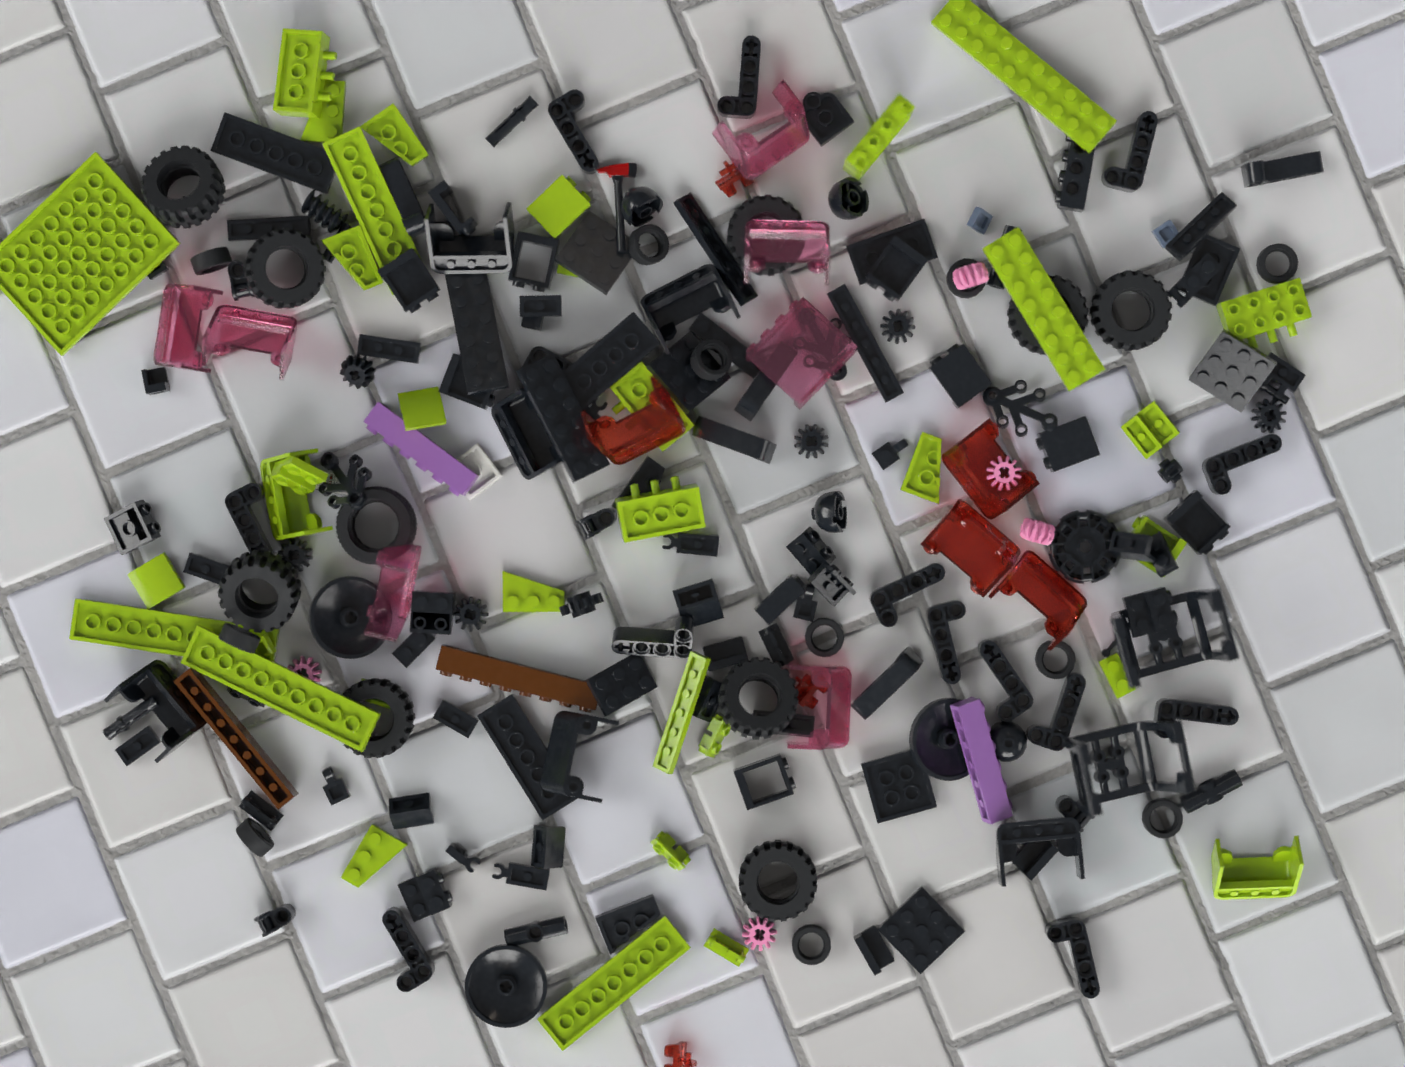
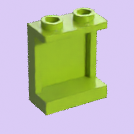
M561 175L526 208L554 239H559L562 233L584 211L592 207L589 203L590 197L584 191L579 193L575 188L577 184L569 176L565 178Z
M1142 515L1141 518L1137 517L1131 526L1134 528L1131 533L1152 536L1161 531L1175 560L1187 544L1186 541L1171 534L1150 520L1146 515ZM1138 561L1157 574L1152 562Z

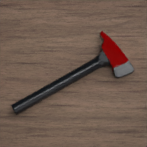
M636 163L614 164L597 169L598 173L607 174L614 182L617 246L619 253L626 252L625 224L621 211L623 200L622 182L625 177H636Z

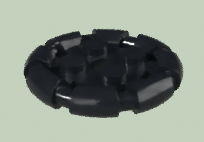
M1077 510L1059 519L1060 522L1055 527V536L1050 544V553L1048 555L1054 569L1057 572L1060 571L1065 579L1078 584L1090 581L1095 583L1110 575L1109 572L1112 568H1116L1120 557L1108 551L1105 541H1111L1113 531H1118V529L1102 513L1093 510H1086V512H1079ZM1080 520H1086L1087 526L1080 527ZM1099 525L1105 528L1102 533L1096 529ZM1066 527L1072 530L1067 536L1063 533ZM1083 541H1088L1091 545L1087 553H1083L1080 550L1079 546ZM1064 544L1063 549L1065 552L1058 553V545ZM1105 558L1108 562L1102 567L1099 562ZM1068 560L1074 564L1071 569L1065 566ZM1083 567H1090V573L1083 574Z

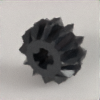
M900 309L896 310V316L890 310L888 314L891 319L887 316L882 318L888 324H880V328H887L886 331L882 332V336L889 333L890 336L887 341L890 342L895 337V344H899V337H901L904 343L907 342L904 334L912 337L913 333L908 331V329L913 330L916 327L915 325L908 324L914 318L906 319L907 311L904 312L903 316H900ZM899 321L902 323L901 328L903 330L896 332L894 331L895 326L892 324L893 322L897 324Z
M359 353L355 354V356L349 355L342 362L340 374L344 376L343 381L349 382V387L354 384L357 389L361 388V386L365 388L374 380L376 368L372 367L373 361L366 360L367 355L363 356V358H361Z
M1267 398L1263 399V404L1260 402L1256 403L1258 409L1251 410L1252 413L1256 414V416L1250 418L1251 421L1257 420L1254 428L1261 426L1262 433H1265L1267 429L1269 433H1274V428L1277 430L1281 429L1279 423L1286 422L1281 416L1287 413L1286 411L1280 412L1283 404L1276 406V399H1272L1270 403ZM1270 411L1272 419H1269L1267 421V416H1265V413H1268Z
M807 424L805 425L806 433L802 429H798V432L803 435L802 437L794 436L795 440L801 441V443H796L794 447L802 446V449L798 452L799 455L803 454L806 450L805 458L809 459L810 452H813V457L816 459L818 458L816 450L822 455L825 453L820 446L828 447V443L822 442V440L828 439V435L821 437L820 434L824 432L823 428L817 433L815 432L817 429L816 424L813 425L812 431H810ZM814 436L817 439L815 441L817 442L816 446H807L806 442L808 441H806V438Z
M289 538L288 545L285 543L281 544L285 551L279 550L278 554L284 556L282 558L283 561L288 560L292 564V570L296 569L297 566L299 572H302V564L306 567L310 566L306 559L312 560L313 556L307 555V552H311L313 549H305L308 544L307 541L302 542L300 545V538H296L295 543L292 538ZM292 551H299V559H292Z
M472 596L469 597V604L465 598L461 599L464 607L456 604L455 607L461 611L453 613L454 616H460V619H457L455 623L458 624L463 621L462 630L468 624L469 632L473 631V624L477 630L481 629L479 622L482 624L487 623L482 616H489L488 612H482L483 609L487 608V605L479 607L481 599H477L474 604ZM468 609H470L471 611L475 610L476 614L474 615V620L472 619V617L467 618L466 614L469 613L467 612Z

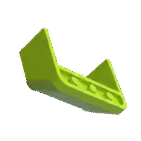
M318 448L281 454L263 459L260 463L271 530L276 540L333 530L332 526L322 527V520L316 513L310 514L307 494L299 495L291 487L279 485L270 477L275 462L291 456H295L311 465L308 455L318 453Z
M1294 836L1291 847H1278L1272 857L1233 858L1232 852L1221 848L1220 840L1215 839L1211 855L1213 895L1219 900L1285 898L1293 896L1297 892L1304 866L1299 836Z

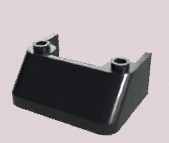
M507 202L503 221L496 223L494 236L467 237L454 236L453 228L449 223L436 222L434 203L429 204L424 223L430 266L435 273L489 274L507 273L511 270L515 232L511 202Z
M712 264L703 265L646 294L640 301L666 354H669L670 351L665 342L672 340L676 335L677 329L675 326L710 308L716 313H725L732 309L737 319L741 317L727 287Z
M524 387L492 407V417L520 473L525 479H533L563 464Z
M154 660L120 683L104 699L107 703L121 693L127 701L133 703L140 699L145 701L151 695H154L159 700L160 706L152 711L168 730L161 737L166 749L155 759L156 763L175 751L207 724L201 714L174 683L177 679L175 674L161 660Z
M570 711L558 712L553 720L540 779L541 787L547 792L602 803L603 799L582 795L584 789L583 781L577 776L570 775L578 734L585 736L593 734L597 729L598 722L618 726L619 721Z
M1059 817L1000 824L996 830V861L999 884L1002 887L1006 886L1004 863L1014 860L1017 854V844L1057 841V848L1063 856H1075L1077 877L1085 879L1081 833L1078 821L1072 817Z

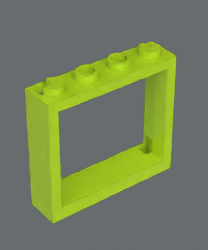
M898 94L845 159L842 170L851 177L860 180L908 122L915 106L901 94Z

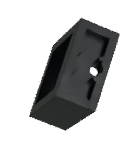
M518 231L513 253V265L508 280L513 282L512 286L524 288L525 285L533 286L532 290L544 292L545 289L550 290L556 263L555 258L557 257L560 244L559 239ZM523 242L552 248L545 283L516 277Z
M790 575L754 608L755 611L770 625L805 592L803 589L805 584L797 575L794 578Z
M780 753L733 769L747 810L794 794L793 789L796 788L793 777H788L786 769H789L786 757L781 758ZM777 761L787 789L753 800L744 772Z

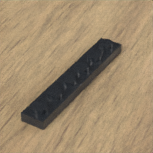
M691 192L677 199L673 204L739 305L743 306L758 297L756 291Z
M844 284L827 293L831 304L885 403L903 394L904 392L846 285Z

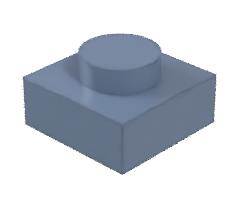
M976 206L967 225L984 235L993 216Z
M1171 220L1151 231L1162 248H1165L1179 233Z

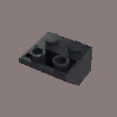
M712 578L673 590L680 616L686 615L694 620V627L724 618Z
M412 591L409 632L451 635L456 593Z

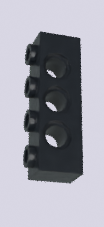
M1066 135L1065 141L1069 143L1068 149L1063 151L1062 162H1065L1064 170H1060L1058 182H1061L1060 191H1056L1055 203H1058V209L1081 213L1085 208L1095 148L1090 154L1085 150L1082 153H1078L1074 149L1075 142ZM1072 163H1077L1080 166V173L1072 172ZM1068 184L1076 185L1077 192L1075 194L1068 192Z

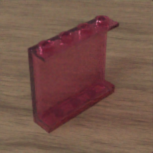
M804 297L799 301L796 299L789 306V311L786 315L781 314L774 322L776 325L771 330L767 328L761 334V340L757 344L752 343L746 350V361L750 360L792 398L794 405L799 410L857 352L858 347Z

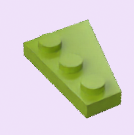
M325 80L324 92L332 93V100L322 101L320 119H308L300 139L301 141L324 143L343 134L345 81Z
M394 103L360 126L361 129L412 167L429 156Z
M360 225L321 240L363 291L383 283Z
M921 432L900 490L939 504L942 439Z
M503 571V612H560L559 607L565 605L564 590Z
M371 824L341 878L359 888L408 844L378 826Z

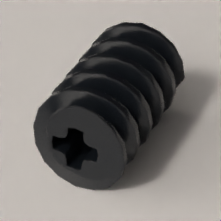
M314 189L304 200L301 212L304 214L308 212L309 218L315 217V223L322 222L321 227H328V232L333 233L346 221L348 214L341 217L342 209L335 212V204L328 207L329 200L326 199L321 202L322 194L315 197L316 190Z

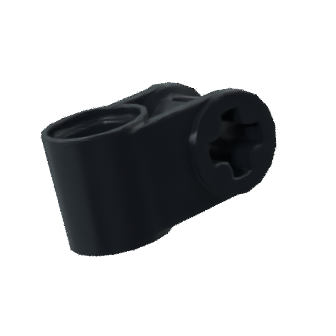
M234 260L228 265L234 301H239V298L248 296L255 297L252 289H249L247 278L244 275L245 262ZM241 264L243 273L237 276L234 268L236 265Z
M605 508L575 523L580 526L585 535L584 540H587L612 526L617 516L612 509ZM609 512L611 514L612 520L610 523L602 521V513Z
M1067 795L1059 796L1055 802L1056 809L1064 817H1072L1078 821L1080 832H1083L1085 825L1095 818V816H1089L1080 811L1077 802ZM1064 801H1070L1071 803L1068 810H1062L1061 808Z
M283 904L254 918V921L258 922L263 932L262 937H265L291 922L296 915V911L292 905ZM281 910H285L288 912V919H284L281 917Z

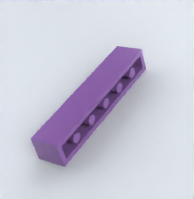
M381 402L376 403L363 421L367 424L366 428L375 435L380 433L384 436L383 441L391 447L396 445L400 448L399 453L408 460L412 457L417 461L415 464L424 472L427 469L432 472V478L442 484L444 481L450 486L448 490L456 496H459V494L465 496L479 477L478 474L419 430L405 431L403 418Z
M970 697L951 704V712L982 821L994 824L1012 817V803L1007 797V785L1000 772L1002 767L995 754L996 745L991 740L989 733L991 728L984 715L985 706L983 702L978 698Z

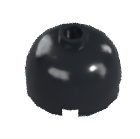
M847 177L835 183L829 191V207L838 218L853 220L867 212L869 207L868 193L859 186L862 184L859 180Z
M630 188L623 197L621 211L624 219L630 226L632 224L634 227H639L651 221L654 217L650 215L655 211L658 213L661 211L663 201L651 188Z
M840 491L823 494L817 499L815 507L811 510L812 519L816 520L817 525L826 532L840 533L843 532L842 529L846 528L847 507H842L841 501H845V498Z
M1012 721L995 723L989 733L991 740L996 745L995 754L997 759L1001 762L1017 760L1023 755L1027 747L1025 731Z

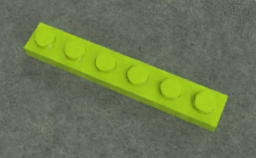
M690 651L653 763V767L667 774H673L711 661L710 658L695 651Z

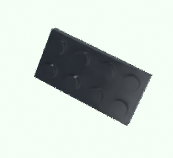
M925 219L846 246L859 286L866 284L867 279L864 277L894 236H897L926 257L928 261L938 258Z

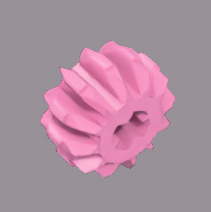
M983 262L960 267L952 273L954 284H956L959 290L975 287L989 280V273Z
M998 456L999 464L994 460L990 462L995 468L988 467L986 471L993 473V475L987 476V480L995 479L991 483L992 487L997 482L999 483L998 490L1000 491L1003 488V484H1005L1007 490H1010L1009 482L1013 486H1017L1018 483L1013 478L1021 479V475L1015 474V472L1021 470V467H1013L1017 463L1016 460L1009 464V456H1006L1005 462H1003L1001 456ZM1000 468L1003 470L1005 468L1008 469V478H1005V476L1001 478L999 476L1001 473L999 471Z
M1025 518L1020 527V536L1023 539L1038 544L1050 545L1054 539L1056 528L1052 524L1037 519Z
M304 656L300 657V662L297 659H293L292 661L295 666L288 665L287 667L301 675L300 671L306 669L307 678L316 682L321 681V678L316 676V674H321L322 670H315L319 663L316 662L312 665V657H309L307 662Z
M756 916L757 922L749 918L748 921L751 926L748 924L743 925V928L747 931L742 932V937H748L745 940V944L753 942L751 944L752 950L755 949L756 945H759V951H763V944L769 949L771 946L768 941H776V938L771 936L777 934L776 929H771L774 926V922L767 924L768 918L765 917L763 922L760 921L758 916ZM757 929H760V931L761 929L764 930L763 937L755 936Z

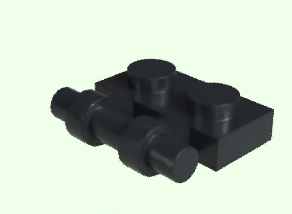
M1271 352L1268 356L1277 361V364L1258 390L1261 392L1264 390L1272 396V399L1286 404L1290 399L1284 394L1286 389L1294 393L1306 375ZM1271 379L1280 384L1278 389L1268 384Z

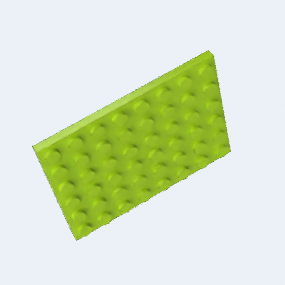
M94 152L0 243V289L61 356H64L181 243L157 219L153 212L98 152Z

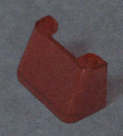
M989 418L944 452L941 458L944 465L986 518L992 520L1008 511L1040 483L1033 472L1022 470L1021 472H1015V474L1021 475V479L1013 478L1018 484L1013 486L1009 482L1010 490L1006 489L1005 484H1003L1001 491L998 490V482L994 487L991 486L995 479L987 480V476L993 475V473L986 471L988 467L995 468L990 463L992 460L999 464L998 456H1001L1003 462H1005L1007 455L995 440L999 436L998 426ZM999 469L1001 472L999 476L1001 478L1004 476L1005 478L1009 477L1007 475L1008 469Z
M958 499L921 542L923 549L928 554L937 555L941 552L971 578V590L983 598L1015 565L1021 554L1019 547L962 499Z

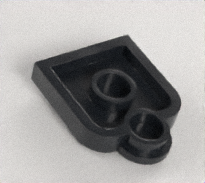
M810 92L805 95L803 99L804 108L801 111V121L821 147L854 123L853 118L834 94L827 92L820 95L817 92Z

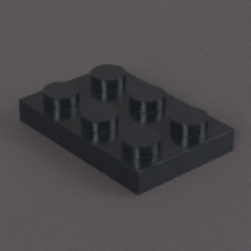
M1207 235L1194 248L1183 276L1206 253H1209L1222 266L1193 296L1194 298L1212 306L1217 305L1240 248L1210 235ZM1182 287L1179 289V292L1187 293Z
M629 655L585 680L605 717L658 687L640 655Z

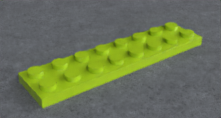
M359 126L322 143L379 268H382L411 248H414L420 257L413 239L408 235L403 225L400 212L361 127Z
M1020 228L1013 229L982 248L1068 392L1104 371V366Z
M664 915L542 1013L537 1020L560 1049L564 1051L687 952L691 946L666 915Z

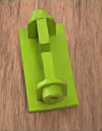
M719 714L712 717L707 727V730L712 732V735L704 733L698 745L700 747L698 751L712 758L720 752L721 743L731 729L730 724H726L723 720L724 717Z
M661 831L650 842L653 845L654 851L659 855H663L668 860L669 866L675 870L680 871L684 869L685 865L691 861L690 855L680 845L675 850L672 848L676 841L667 832Z
M715 928L704 944L706 948L738 967L743 963L749 951L747 947Z

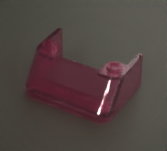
M785 80L778 84L772 94L783 107L784 116L789 122L759 142L750 133H742L735 137L724 121L720 122L712 132V135L743 177L748 180H754L803 147L810 138L804 107Z
M751 220L747 222L745 227L744 283L749 282V271L759 272L763 270L766 262L807 263V268L813 273H824V285H829V225L821 221Z
M166 285L163 292L153 359L156 365L211 373V369L202 368L204 357L200 351H196L202 310H208L213 305V295H223V291L195 285Z
M220 305L216 308L202 338V365H207L211 354L224 356L230 352L232 347L271 354L270 361L272 364L280 367L279 379L284 380L292 359L297 320L287 315L232 305Z
M410 544L384 547L383 551L379 550L376 566L381 568L376 599L374 604L368 607L367 617H370L364 635L397 642L409 616L412 591H414L422 546Z
M790 664L791 670H811V679L814 685L828 688L826 729L813 730L809 735V742L787 741V748L825 750L845 747L849 742L851 671L845 666Z

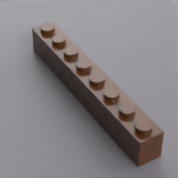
M444 644L441 645L436 670H440L439 674L448 677H451L452 674L459 675L460 680L471 682L472 679L479 680L480 685L491 687L492 684L498 685L500 690L511 692L514 689L520 691L519 695L531 697L532 694L540 696L539 700L551 702L553 699L560 701L559 705L569 708H571V705L580 706L579 710L591 713V710L597 709L598 703L585 680Z
M189 668L174 681L278 810L299 794L200 672Z

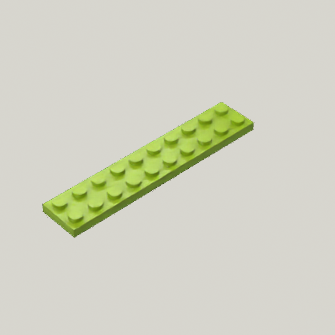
M949 0L931 21L935 28L1087 153L1090 154L1117 123L1115 118L972 1Z
M76 598L69 639L184 656L197 625L220 634L225 623L235 624L231 621ZM274 628L270 632H265V629H263L261 633H256L254 629H249L250 632L259 637L267 633L277 650L280 629ZM276 652L266 658L275 662Z
M197 625L181 660L182 664L361 752L364 751L381 713L256 652L252 654L235 648L218 638L219 634Z

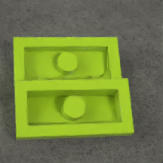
M438 387L397 394L405 431L446 424L445 412Z
M1155 400L1121 426V429L1145 459H1148L1180 433Z
M165 552L127 574L147 609L155 607L186 588Z

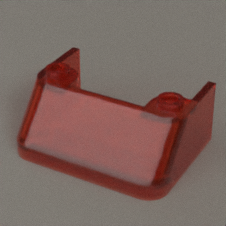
M654 376L650 377L653 391L649 394L648 398L651 404L618 421L610 416H602L594 421L585 411L581 412L587 438L613 464H625L681 436L685 432L684 422L669 392Z
M1026 550L1015 561L988 595L991 599L999 591L1008 596H1013L1018 592L1047 618L1044 623L1045 630L1054 637L1047 648L1049 651L1070 634L1087 607L1086 598L1031 550Z

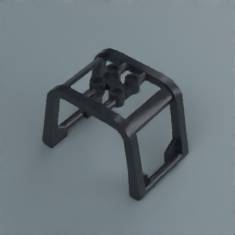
M1201 589L1173 595V601L1170 602V606L1185 601L1187 603L1200 652L1183 656L1181 649L1183 640L1179 637L1176 627L1147 634L1149 640L1148 650L1153 654L1156 664L1141 669L1127 624L1125 609L1111 614L1110 621L1129 689L1141 686L1139 679L1205 660L1233 661L1240 658L1221 589ZM1198 600H1208L1212 612L1219 613L1226 640H1221V650H1211ZM1168 639V645L1173 648L1176 659L1164 662L1161 654L1163 646L1159 641H1166Z
M1138 721L1069 737L1064 740L1065 747L1070 753L1079 796L1077 806L1080 811L1089 816L1103 814L1101 803L1144 792L1164 791L1187 794L1196 791L1182 721ZM1146 730L1165 731L1171 744H1178L1183 772H1177L1176 782L1157 781ZM1133 732L1144 783L1128 787L1127 776L1129 775V770L1125 766L1123 757L1125 750L1120 746L1118 735ZM1110 737L1111 746L1108 749V754L1113 759L1106 758L1104 751L1100 748V739ZM1087 742H1091V745H1092V751H1091V752H1090V749H1089V744H1088ZM1094 762L1095 766L1093 778L1100 784V794L1093 790L1089 765ZM1106 770H1112L1113 775L1118 778L1120 789L1109 791L1108 781L1110 774Z

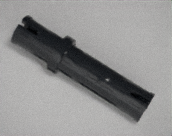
M529 96L520 106L515 107L513 112L485 139L495 147L521 121L524 122L529 113L539 106L537 102Z
M151 695L127 714L117 717L114 723L103 729V734L108 740H112L121 732L129 730L132 724L160 706L159 700L154 695Z

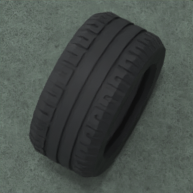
M380 486L366 487L364 492L367 494L368 499L365 506L374 502L383 503L389 506L396 514L398 533L395 539L388 546L380 549L371 548L363 544L355 530L356 517L361 509L353 510L349 505L340 506L336 518V534H338L337 537L342 548L353 559L370 565L387 564L403 556L413 544L417 530L416 514L409 501L397 491Z

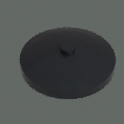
M347 576L328 582L316 593L310 605L309 626L315 641L323 650L339 658L357 659L373 653L384 643L391 628L392 612L386 595L376 584L361 577Z
M941 698L927 704L915 717L909 735L911 755L917 766L927 775L944 781H954L969 775L950 708L951 704L962 701L957 698Z
M501 944L486 949L474 959L465 978V995L470 1008L482 1021L495 1027L512 1028L530 1021L542 1008L547 995L548 982L543 965L533 953L516 945Z

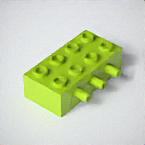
M283 28L273 111L281 116L320 119L322 101L332 100V93L324 92L325 80L335 79L334 72H326L328 60L337 59V52L329 51L330 37L323 31Z
M1300 278L1216 305L1223 329L1241 340L1247 338L1248 344L1254 348H1258L1255 335L1267 332L1269 342L1274 343L1278 341L1274 329L1287 326L1289 336L1293 337L1298 335L1294 323L1312 317Z
M642 361L610 387L620 400L612 408L613 412L617 415L627 408L633 415V418L625 424L627 429L630 431L640 424L647 432L638 440L642 447L653 440L661 451L664 452L695 426Z
M679 476L671 477L672 488L660 490L659 481L652 480L650 481L652 492L640 494L638 484H631V496L615 499L621 536L624 543L706 527L698 485L694 483L680 486Z

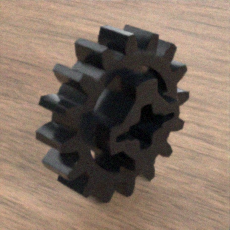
M589 590L567 598L568 604L560 606L559 609L562 616L572 613L573 618L595 611V605L604 602L601 592L591 595Z

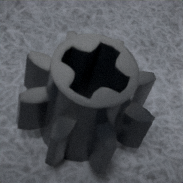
M1167 458L1158 464L1161 469L1157 472L1165 483L1170 481L1176 483L1182 478L1180 473L1183 471V468L1175 459L1169 461Z

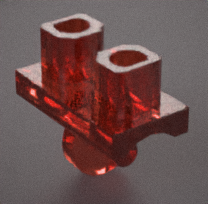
M726 160L723 162L725 168L719 171L722 178L715 182L720 191L731 197L738 192L733 185L736 181L740 180L744 187L754 183L751 174L753 171L747 163L739 167L737 161L729 165Z
M815 669L811 675L806 673L802 679L798 676L795 677V680L798 682L796 688L799 690L797 700L799 701L798 704L802 707L807 706L813 709L818 703V699L813 696L818 689L824 694L830 688V684L825 680L826 677Z
M680 1041L676 1044L665 1046L664 1055L665 1057H673V1064L667 1063L664 1067L697 1066V1061L691 1059L692 1053L686 1052L687 1042Z

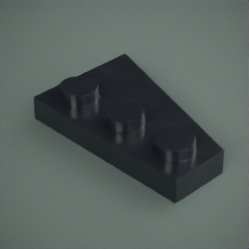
M647 456L617 498L631 496V484H638L640 494L652 492L650 481L658 480L660 485L665 468ZM614 501L611 506L617 509L616 503Z
M651 894L596 915L595 919L610 955L619 946L630 940L635 933L660 916V910L654 895Z

